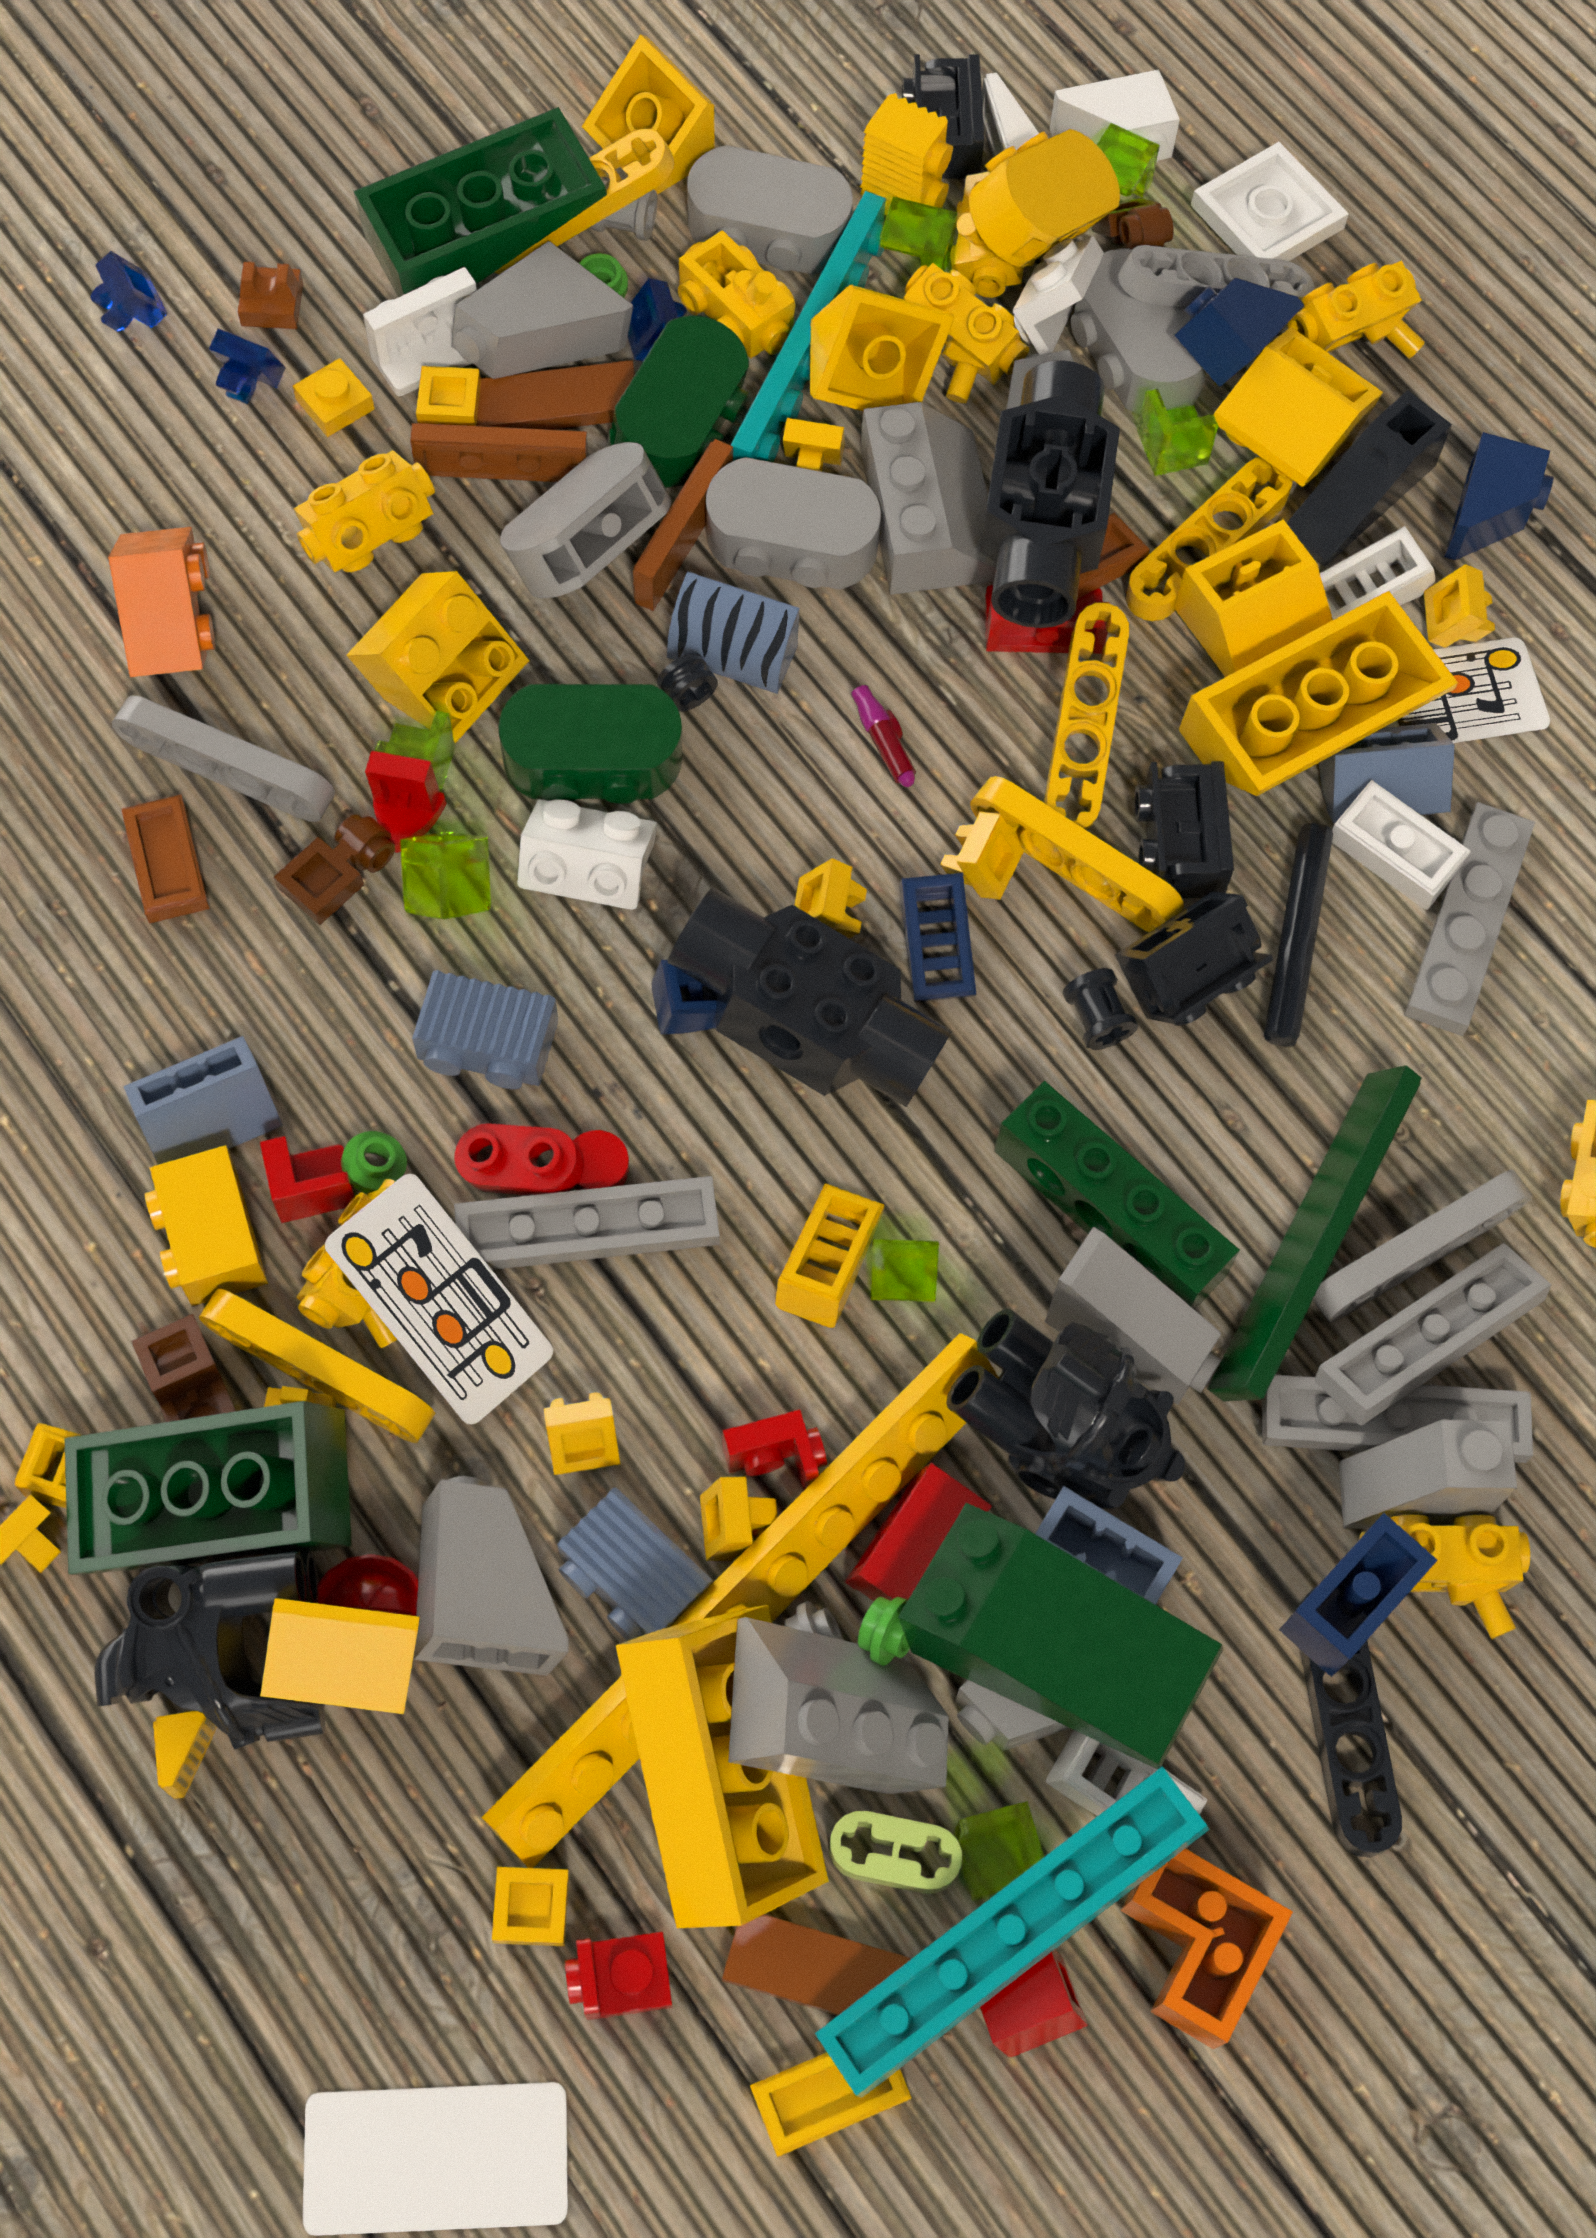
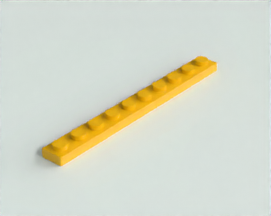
M959 1333L671 1626L762 1605L769 1606L773 1622L900 1492L919 1470L966 1424L964 1420L950 1411L946 1404L948 1393L956 1379L965 1370L974 1365L982 1366L999 1379L989 1360L978 1352L977 1341ZM622 1675L481 1817L527 1868H534L640 1759Z

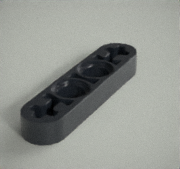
M1313 1588V1589L1302 1599V1601L1299 1603L1298 1607H1299V1606L1305 1601V1599L1314 1591L1315 1588ZM1368 1641L1343 1666V1668L1355 1675L1359 1683V1694L1356 1700L1350 1703H1338L1326 1694L1323 1687L1325 1671L1300 1650L1330 1815L1336 1838L1347 1852L1357 1857L1371 1858L1382 1854L1398 1841L1402 1831V1814ZM1356 1735L1368 1743L1372 1751V1763L1367 1771L1361 1773L1351 1772L1340 1764L1336 1756V1745L1340 1737ZM1375 1780L1378 1783L1379 1790H1371L1365 1795L1366 1804L1370 1816L1382 1817L1384 1828L1374 1833V1842H1368L1365 1831L1353 1830L1351 1825V1819L1359 1815L1362 1809L1359 1791L1345 1796L1342 1786L1357 1788Z

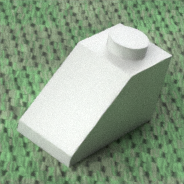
M1154 70L1056 90L1050 132L1052 137L1069 129L1076 130L1091 139L1103 151L1112 165L1124 168L1139 164H1152L1159 160L1172 158L1180 119L1160 71Z

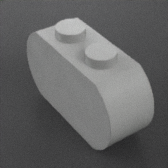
M726 145L712 149L702 155L689 172L687 182L688 227L696 243L705 242L723 230L738 246L743 245L753 253L758 263L774 266L780 270H793L811 275L821 273L852 217L853 197L851 188L844 176L834 168Z
M1124 248L1107 251L1104 253L1083 299L1075 303L1074 314L1071 317L1073 335L1081 347L1088 348L1097 362L1099 375L1104 385L1109 390L1114 389L1126 409L1149 417H1167L1178 414L1189 408L1198 399L1203 389L1206 371L1174 336L1190 319L1189 315L1184 311L1186 307L1147 304L1131 297L1120 285L1118 274L1133 249Z
M633 442L615 444L586 457L505 526L500 536V544L531 595L537 598L558 597L584 586L668 512L671 498L640 444Z
M745 457L724 466L709 484L706 495L707 542L714 557L726 568L736 569L754 577L767 575L793 580L811 588L824 586L843 589L862 580L870 572L876 561L881 510L875 493L861 479Z

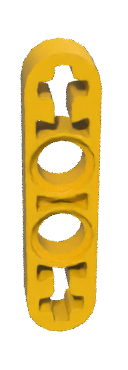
M651 129L636 130L589 157L599 176L610 178L607 195L494 273H503L548 241L556 247L663 184L673 171L674 158L671 150L659 133ZM650 152L652 161L642 167L640 157L644 153ZM621 166L623 167L622 169L627 175V178L624 180H622V178L616 171V169Z
M1256 457L1246 463L1135 567L1130 575L1126 592V603L1135 616L1148 621L1163 620L1175 612L1174 607L1184 570L1191 566L1182 562L1177 557L1176 550L1184 546H1193L1200 549L1207 558L1259 532L1287 503L1293 480H1288L1278 475L1273 470L1271 464L1261 457ZM1270 482L1275 485V488L1265 487L1256 495L1254 503L1250 500L1255 484L1262 486ZM1218 512H1233L1242 519L1244 525L1235 530L1223 529L1215 523L1213 516ZM1165 572L1169 575L1163 595L1158 592H1154L1150 596L1143 593L1144 587L1149 590L1156 588L1163 581Z
M1095 603L1086 607L1079 614L1072 631L1044 798L1046 805L1066 816L1065 809L1057 807L1056 802H1064L1070 791L1072 777H1093L1094 784L1085 779L1083 780L1078 795V804L1087 807L1088 812H1080L1076 820L1073 821L1085 830H1088L1093 825L1101 809L1129 638V622L1125 614L1117 606L1109 603ZM1096 620H1103L1107 622V632L1116 634V637H1109L1102 650L1101 661H1089L1093 653L1095 638L1094 634L1086 632L1085 629H1092ZM1080 656L1088 661L1080 662L1078 661V657ZM1106 662H1112V663H1113V667H1111V666H1109L1108 664H1105V663H1106ZM1084 676L1100 678L1107 688V699L1103 703L1094 706L1082 703L1075 694V682ZM1076 733L1089 735L1097 744V758L1087 764H1079L1072 761L1065 751V741L1068 737ZM1059 771L1071 777L1060 778Z
M997 776L990 777L971 800V810L976 818L980 812L1001 814L1023 848L1024 853L1141 929L1151 932L1183 911L1184 902L1181 896L1166 881L1009 780Z
M217 1289L199 1315V1320L221 1338L321 1394L334 1395L337 1403L406 1441L418 1443L436 1414L426 1402L408 1390L229 1291Z

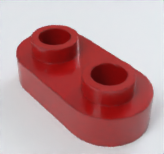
M490 1123L480 1124L469 1129L460 1138L454 1154L455 1166L459 1174L474 1188L492 1193L530 1196L567 1192L577 1184L584 1168L583 1155L578 1145L566 1133L555 1128ZM486 1146H493L491 1156L484 1162H477L479 1151ZM553 1150L554 1155L551 1162L544 1167H537L539 1156L545 1151Z

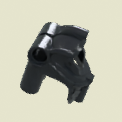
M1003 1309L986 1323L977 1340L978 1352L1003 1370L999 1379L982 1366L974 1365L965 1370L956 1379L948 1393L947 1408L1008 1453L1009 1466L1015 1472L1018 1479L1046 1497L1056 1500L1064 1486L1101 1509H1113L1124 1503L1130 1489L1140 1487L1151 1480L1177 1481L1184 1474L1185 1459L1182 1453L1170 1447L1171 1432L1167 1415L1174 1402V1397L1168 1391L1148 1390L1135 1379L1137 1368L1134 1364L1132 1350L1128 1347L1119 1349L1108 1339V1336L1096 1332L1085 1325L1075 1322L1070 1323L1060 1331L1053 1342L1013 1310Z
M310 1550L302 1552L292 1551L206 1563L202 1566H155L143 1570L133 1579L128 1589L127 1606L131 1616L128 1627L122 1629L120 1635L109 1641L96 1659L94 1677L97 1707L119 1703V1696H126L130 1704L151 1701L153 1695L162 1692L177 1706L203 1713L216 1727L228 1735L234 1750L260 1741V1736L263 1735L267 1742L325 1734V1704L260 1696L262 1686L256 1683L250 1675L246 1663L243 1639L244 1616L272 1612L275 1598L318 1604V1576L312 1552ZM173 1582L178 1585L182 1595L181 1605L177 1612L172 1609L168 1600L169 1589Z

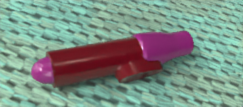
M868 685L857 687L852 691L851 696L857 705L859 717L866 732L870 734L895 783H900L904 787H911L915 782L916 770L900 742L903 732L897 718L892 711L883 708L873 696Z

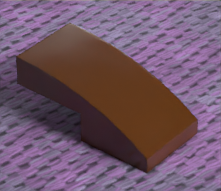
M193 1314L131 1341L166 1422L236 1411Z

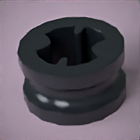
M692 653L684 655L667 665L657 679V686L669 695L679 712H684L708 700L715 692L718 680L711 671L706 670L707 663L700 654Z

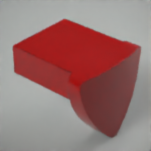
M371 751L365 774L373 795L375 816L377 822L391 834L389 841L395 845V853H399L426 835L439 819L447 802L444 793L439 791L431 761Z

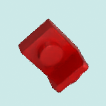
M800 1409L722 1430V1449L729 1474L744 1469L748 1476L766 1474L782 1467L785 1464L784 1458L793 1456L803 1490H805L819 1476L818 1468L827 1466L826 1453L817 1427L806 1429Z
M663 1932L592 1942L591 1938L576 1940L578 1958L565 1960L567 1990L570 2005L583 2003L584 2014L587 2020L673 2008Z

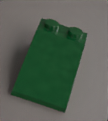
M559 107L353 191L364 236L398 297L426 285L436 277L446 276L463 267L467 269L473 280L478 284L607 195L606 186Z
M300 1401L64 1438L68 1575L146 1569L155 1566L219 1562L292 1551L302 1552L310 1550L314 1552L352 1546L344 1409Z
M968 1503L964 1505L898 1616L911 1653L1156 1769L1161 1768L1223 1651V1646L1218 1641L1031 1531Z

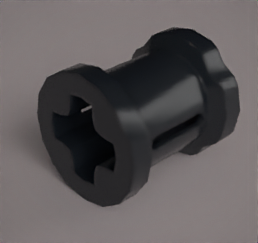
M1110 968L1095 969L1076 977L1066 985L1062 993L1068 1004L1075 1005L1086 1030L1083 1041L1086 1047L1092 1050H1101L1120 1043L1132 1036L1139 1026L1135 1017L1125 1012L1115 990L1118 979L1115 972Z

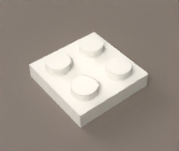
M1280 142L1194 190L1191 202L1192 208L1237 255L1285 261L1294 259L1343 230L1349 215Z

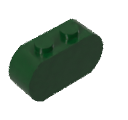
M683 316L670 320L615 406L614 419L608 435V446L625 442L638 443L643 447L665 488L686 483L709 444L715 439L723 441L724 435L719 433V430L725 420L734 424L748 400L750 393L742 389L749 368L747 351L739 337L724 324L703 316Z
M529 684L517 691L507 701L500 715L498 728L504 770L512 785L530 799H545L547 801L560 799L571 802L576 799H606L616 804L632 803L637 799H654L664 793L675 782L681 770L683 754L680 713L673 700L664 691L652 684Z

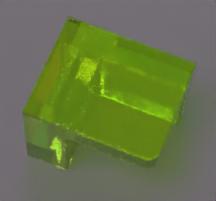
M1110 123L1096 145L1106 155L1115 171L1120 194L1127 197L1133 193L1143 198L1153 181L1160 145Z
M893 196L880 234L879 245L884 249L920 257V267L923 265L929 267L934 263L946 272L951 248L954 245L958 213Z
M1158 388L1145 391L1137 432L1154 476L1207 465L1218 429L1215 416L1211 414L1198 417L1194 405L1167 411Z
M437 710L430 730L395 723L389 742L378 740L374 751L431 761L439 791L441 792L455 750L450 714Z
M447 831L400 839L404 909L407 913L445 920L486 912L491 908L488 837Z
M1028 1801L960 1819L953 1831L954 1837L958 1840L962 1850V1866L972 1901L997 1894L1044 1858Z

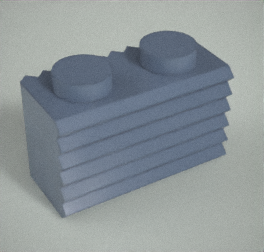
M440 970L433 971L412 1037L417 1059L423 1060L424 1065L428 1069L443 1075H459L461 1069L485 1074L487 1081L505 1089H519L523 1083L540 1086L558 1025L556 998L551 995L543 996L538 992L530 993L526 989L518 990L513 986L505 987L502 984L494 985L489 981L481 982L476 978L468 979L463 975L457 977L452 973L445 974Z
M616 1487L611 1489L607 1496L602 1498L597 1506L589 1511L587 1516L581 1518L579 1523L571 1528L569 1533L562 1537L557 1544L560 1558L564 1562L558 1569L560 1574L584 1598L587 1599L593 1592L597 1593L612 1609L606 1616L608 1621L627 1641L670 1627L713 1583V1580Z

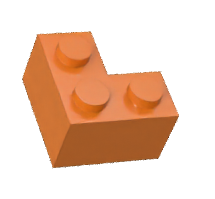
M192 527L120 534L108 559L129 676L138 677L203 669L207 657L206 651L215 650V637L210 614L200 615L197 599L199 591H205V579L210 577L205 543L194 542Z
M1185 1848L1133 1888L1120 1910L1182 1947L1150 2012L1213 2050L1228 2043L1293 1911Z

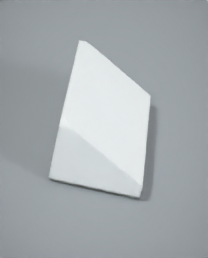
M1372 780L1338 819L1332 830L1333 844L1425 910H1428L1471 852Z

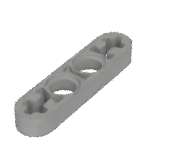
M1149 245L1135 247L1118 274L1120 285L1134 299L1147 304L1187 307L1208 286H1211L1218 293L1234 278L1297 296L1301 302L1302 298L1315 288L1309 274L1300 266L1289 261Z
M130 695L112 720V727L115 732L132 746L309 822L321 820L335 796L333 786L317 772L146 698Z
M1514 1170L1505 1171L1330 1276L1320 1284L1313 1301L1328 1323L1336 1322L1503 1222L1524 1207L1532 1199L1533 1195Z

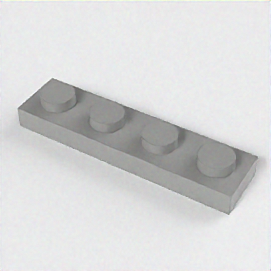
M1479 802L1476 803L1461 843L1471 852L1447 885L1404 1016L1460 1036L1464 1035L1469 1027L1535 821Z
M712 1176L454 1204L456 1226L491 1270L720 1245Z
M1503 1243L1321 1364L1318 1368L1315 1382L1362 1426L1545 1301L1552 1284L1509 1246Z
M1275 1375L1262 1399V1445L1363 1452L1440 1420H1511L1514 1460L1519 1463H1527L1533 1456L1531 1392L1421 1385L1361 1426L1315 1382V1377Z

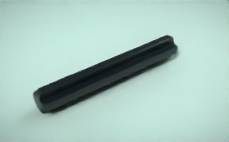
M1313 822L1304 824L1301 827V832L1298 834L1264 1031V1038L1268 1043L1283 1047L1294 1046L1300 1036L1333 840V832L1327 825H1317Z

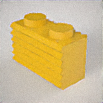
M896 93L889 94L868 122L864 131L866 135L863 140L865 141L863 146L865 150L862 155L864 157L862 165L864 166L861 171L863 173L861 177L863 181L860 186L862 188L860 192L861 198L865 191L886 198L885 215L915 229L921 227L929 214L936 216L943 207L948 194L949 185L942 182V175L947 169L953 153V146L946 143L948 125L946 116L938 117L936 111L928 113L926 107L918 108L916 102L908 104L906 98L898 99Z

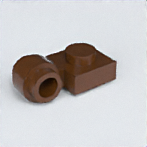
M1144 198L1119 202V206L1092 226L1093 232L1112 237V243L1123 244L1124 248L1129 250L1141 245L1164 247L1166 242L1172 241L1174 235L1173 220L1169 210L1166 207L1161 208V203Z
M354 814L345 819L338 827L334 836V840L338 845L334 849L317 837L273 878L281 892L317 924L321 925L364 886L362 876L355 868L361 871L367 869L370 873L380 871L393 857L395 845L389 841L391 834L370 816L362 817L359 814Z

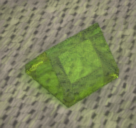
M873 1239L871 1246V1300L936 1302L939 1241Z

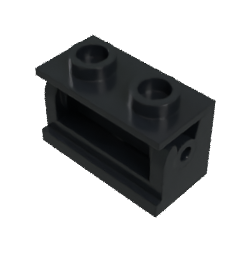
M914 54L912 78L902 79V98H906L908 104L916 102L918 108L926 107L928 113L936 111L938 117L946 116L947 118L946 143L953 146V153L948 167L942 175V179H966L968 175L981 173L984 125L980 55L969 54L968 58L933 59L924 64L925 71H920V54Z
M1212 761L1211 764L1167 766L1161 769L1162 779H1158L1157 762H1151L1145 785H1137L1134 795L1136 822H1145L1146 839H1141L1139 843V865L1166 881L1179 893L1181 898H1203L1211 892L1226 893L1234 871L1224 761Z
M1211 892L1115 954L1146 1019L1171 1023L1175 1026L1191 1023L1207 1012V1003L1223 993H1233L1247 987L1256 979L1254 972L1274 960L1271 954L1255 952L1261 948V939L1246 909L1248 904L1243 895Z

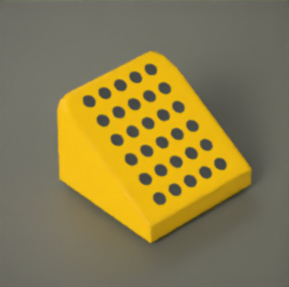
M198 1711L159 1716L153 1722L158 1786L173 1799L185 1797L217 1729L203 1713Z

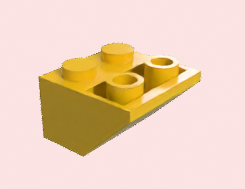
M1290 327L1263 349L1215 411L1210 421L1223 429L1231 441L1249 448L1270 463L1278 475L1285 479L1293 480L1301 487H1304L1352 445L1383 392L1297 330Z
M1284 519L1185 568L1174 607L1225 677L1333 620L1317 562Z
M457 571L422 573L346 655L384 700L449 743H456L530 661Z

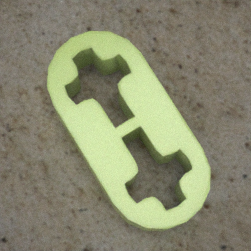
M854 1811L844 1815L835 1824L829 1840L830 1857L834 1866L843 1875L855 1880L923 1894H935L947 1889L958 1876L962 1865L961 1847L958 1840L949 1830L933 1824L870 1811ZM857 1827H866L870 1829L869 1836L871 1842L892 1847L891 1856L869 1853L864 1864L854 1863L851 1861V1849L841 1846V1838L854 1837ZM926 1841H934L939 1843V1855L949 1859V1868L939 1867L933 1878H925L921 1876L920 1863L898 1858L900 1849L920 1852L923 1850Z

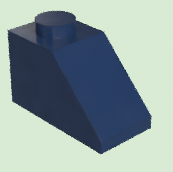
M1234 278L1218 293L1211 286H1208L1184 309L1190 319L1174 336L1214 382L1221 387L1254 359L1304 304L1297 296Z
M1485 432L1482 433L1468 467L1444 558L1458 560L1524 530L1533 508L1543 511L1554 480V476L1545 474L1551 450Z
M1383 1513L1281 1626L1279 1631L1332 1677L1353 1657L1437 1562V1559Z

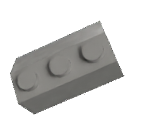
M922 402L863 409L860 452L867 485L875 493L880 505L879 543L890 595L994 582L997 562L980 552L988 495L973 430Z
M748 1617L737 1619L729 1763L885 1794L946 1787L949 1716L906 1656L903 1658L895 1656L890 1663L882 1666L873 1662L870 1659V1652L859 1648L857 1643Z

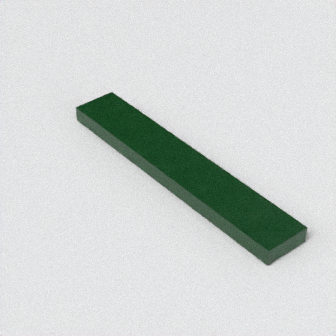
M1404 1065L1366 1075L1207 1390L1223 1402L1261 1400L1264 1398L1421 1084L1422 1077L1409 1066Z

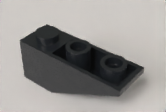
M1407 390L1369 424L1289 519L1287 525L1310 555L1326 567L1437 465L1452 424Z

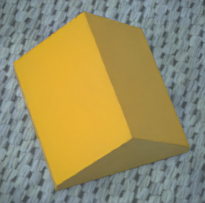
M640 34L581 127L602 149L639 129H651L658 132L671 150L674 158L673 171L669 178L654 189L658 195L689 176L694 163L702 155L715 149L714 104L647 36ZM650 152L644 153L640 157L642 167L652 161Z
M849 285L811 319L810 395L814 399L860 411L867 408L922 402L955 316L947 311Z
M275 1598L260 1696L404 1714L420 1617Z

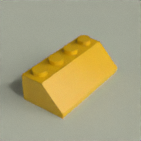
M1387 591L1191 695L1179 727V732L1202 764H1211L1212 761H1224L1226 783L1259 796L1454 690L1458 682L1390 591Z
M768 1605L756 1606L663 1628L616 1645L676 1928L742 1926L829 1882L807 1779L805 1777L728 1762L737 1619L748 1617L772 1623Z

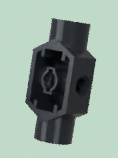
M1063 360L1048 361L1030 369L1024 377L1020 406L1003 410L1000 416L980 552L997 562L991 598L994 610L1004 619L1026 627H1053L1063 624L1072 618L1076 610L1080 574L1098 569L1108 525L1120 428L1102 417L1105 394L1103 380L1095 371L1076 362Z
M712 887L691 915L667 961L668 964L716 992L717 1032L823 1096L860 1079L907 1107L952 1033L945 1026L901 1001V970L793 904L762 917Z

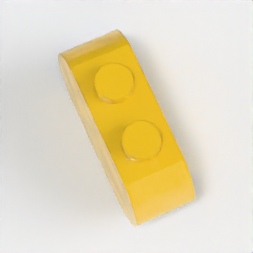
M1069 129L1052 138H1049L1045 131L1025 142L1017 150L1014 146H1011L996 155L985 165L990 174L971 189L969 197L972 220L986 245L1002 260L1011 265L1022 267L1045 255L1060 242L1067 239L1074 240L1082 236L1088 229L1119 206L1120 188L1115 171L1103 151L1084 134Z

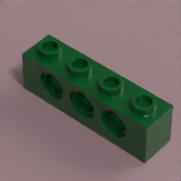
M1045 1080L1001 1122L994 1151L1087 1234L1090 1233L1093 1227L1106 1234L1194 1310L1227 1277L1240 1249Z

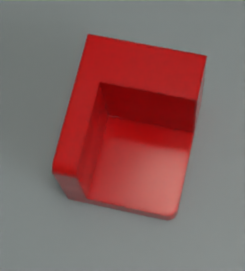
M285 1136L260 1142L271 1199L281 1224L344 1209L355 1197L348 1172L342 1171L341 1158L344 1151L342 1145L337 1144L292 1155Z
M1055 1949L980 2006L992 2043L1007 2057L1017 2056L1088 2026L1064 1959Z

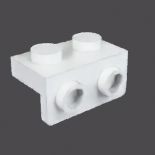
M1093 235L1076 244L1072 239H1067L1051 248L1043 256L1044 261L1035 266L1013 309L1015 314L1014 322L1021 338L1027 344H1033L1039 355L1053 352L1073 310L1072 305L1083 299L1104 253Z
M465 267L446 276L436 277L426 285L396 299L384 301L375 309L363 314L371 358L397 396H403L419 388L422 366L463 368L471 364L451 347L456 304L477 291L476 282Z
M538 799L521 834L517 884L523 889L633 910L637 907L640 899L642 873L655 843L657 822L639 819L636 815L625 811L608 813L579 807L568 800L547 801Z

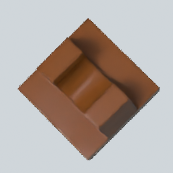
M243 262L238 316L241 326L297 329L303 290L301 270L291 269L289 264L277 263V268L257 267L255 262Z

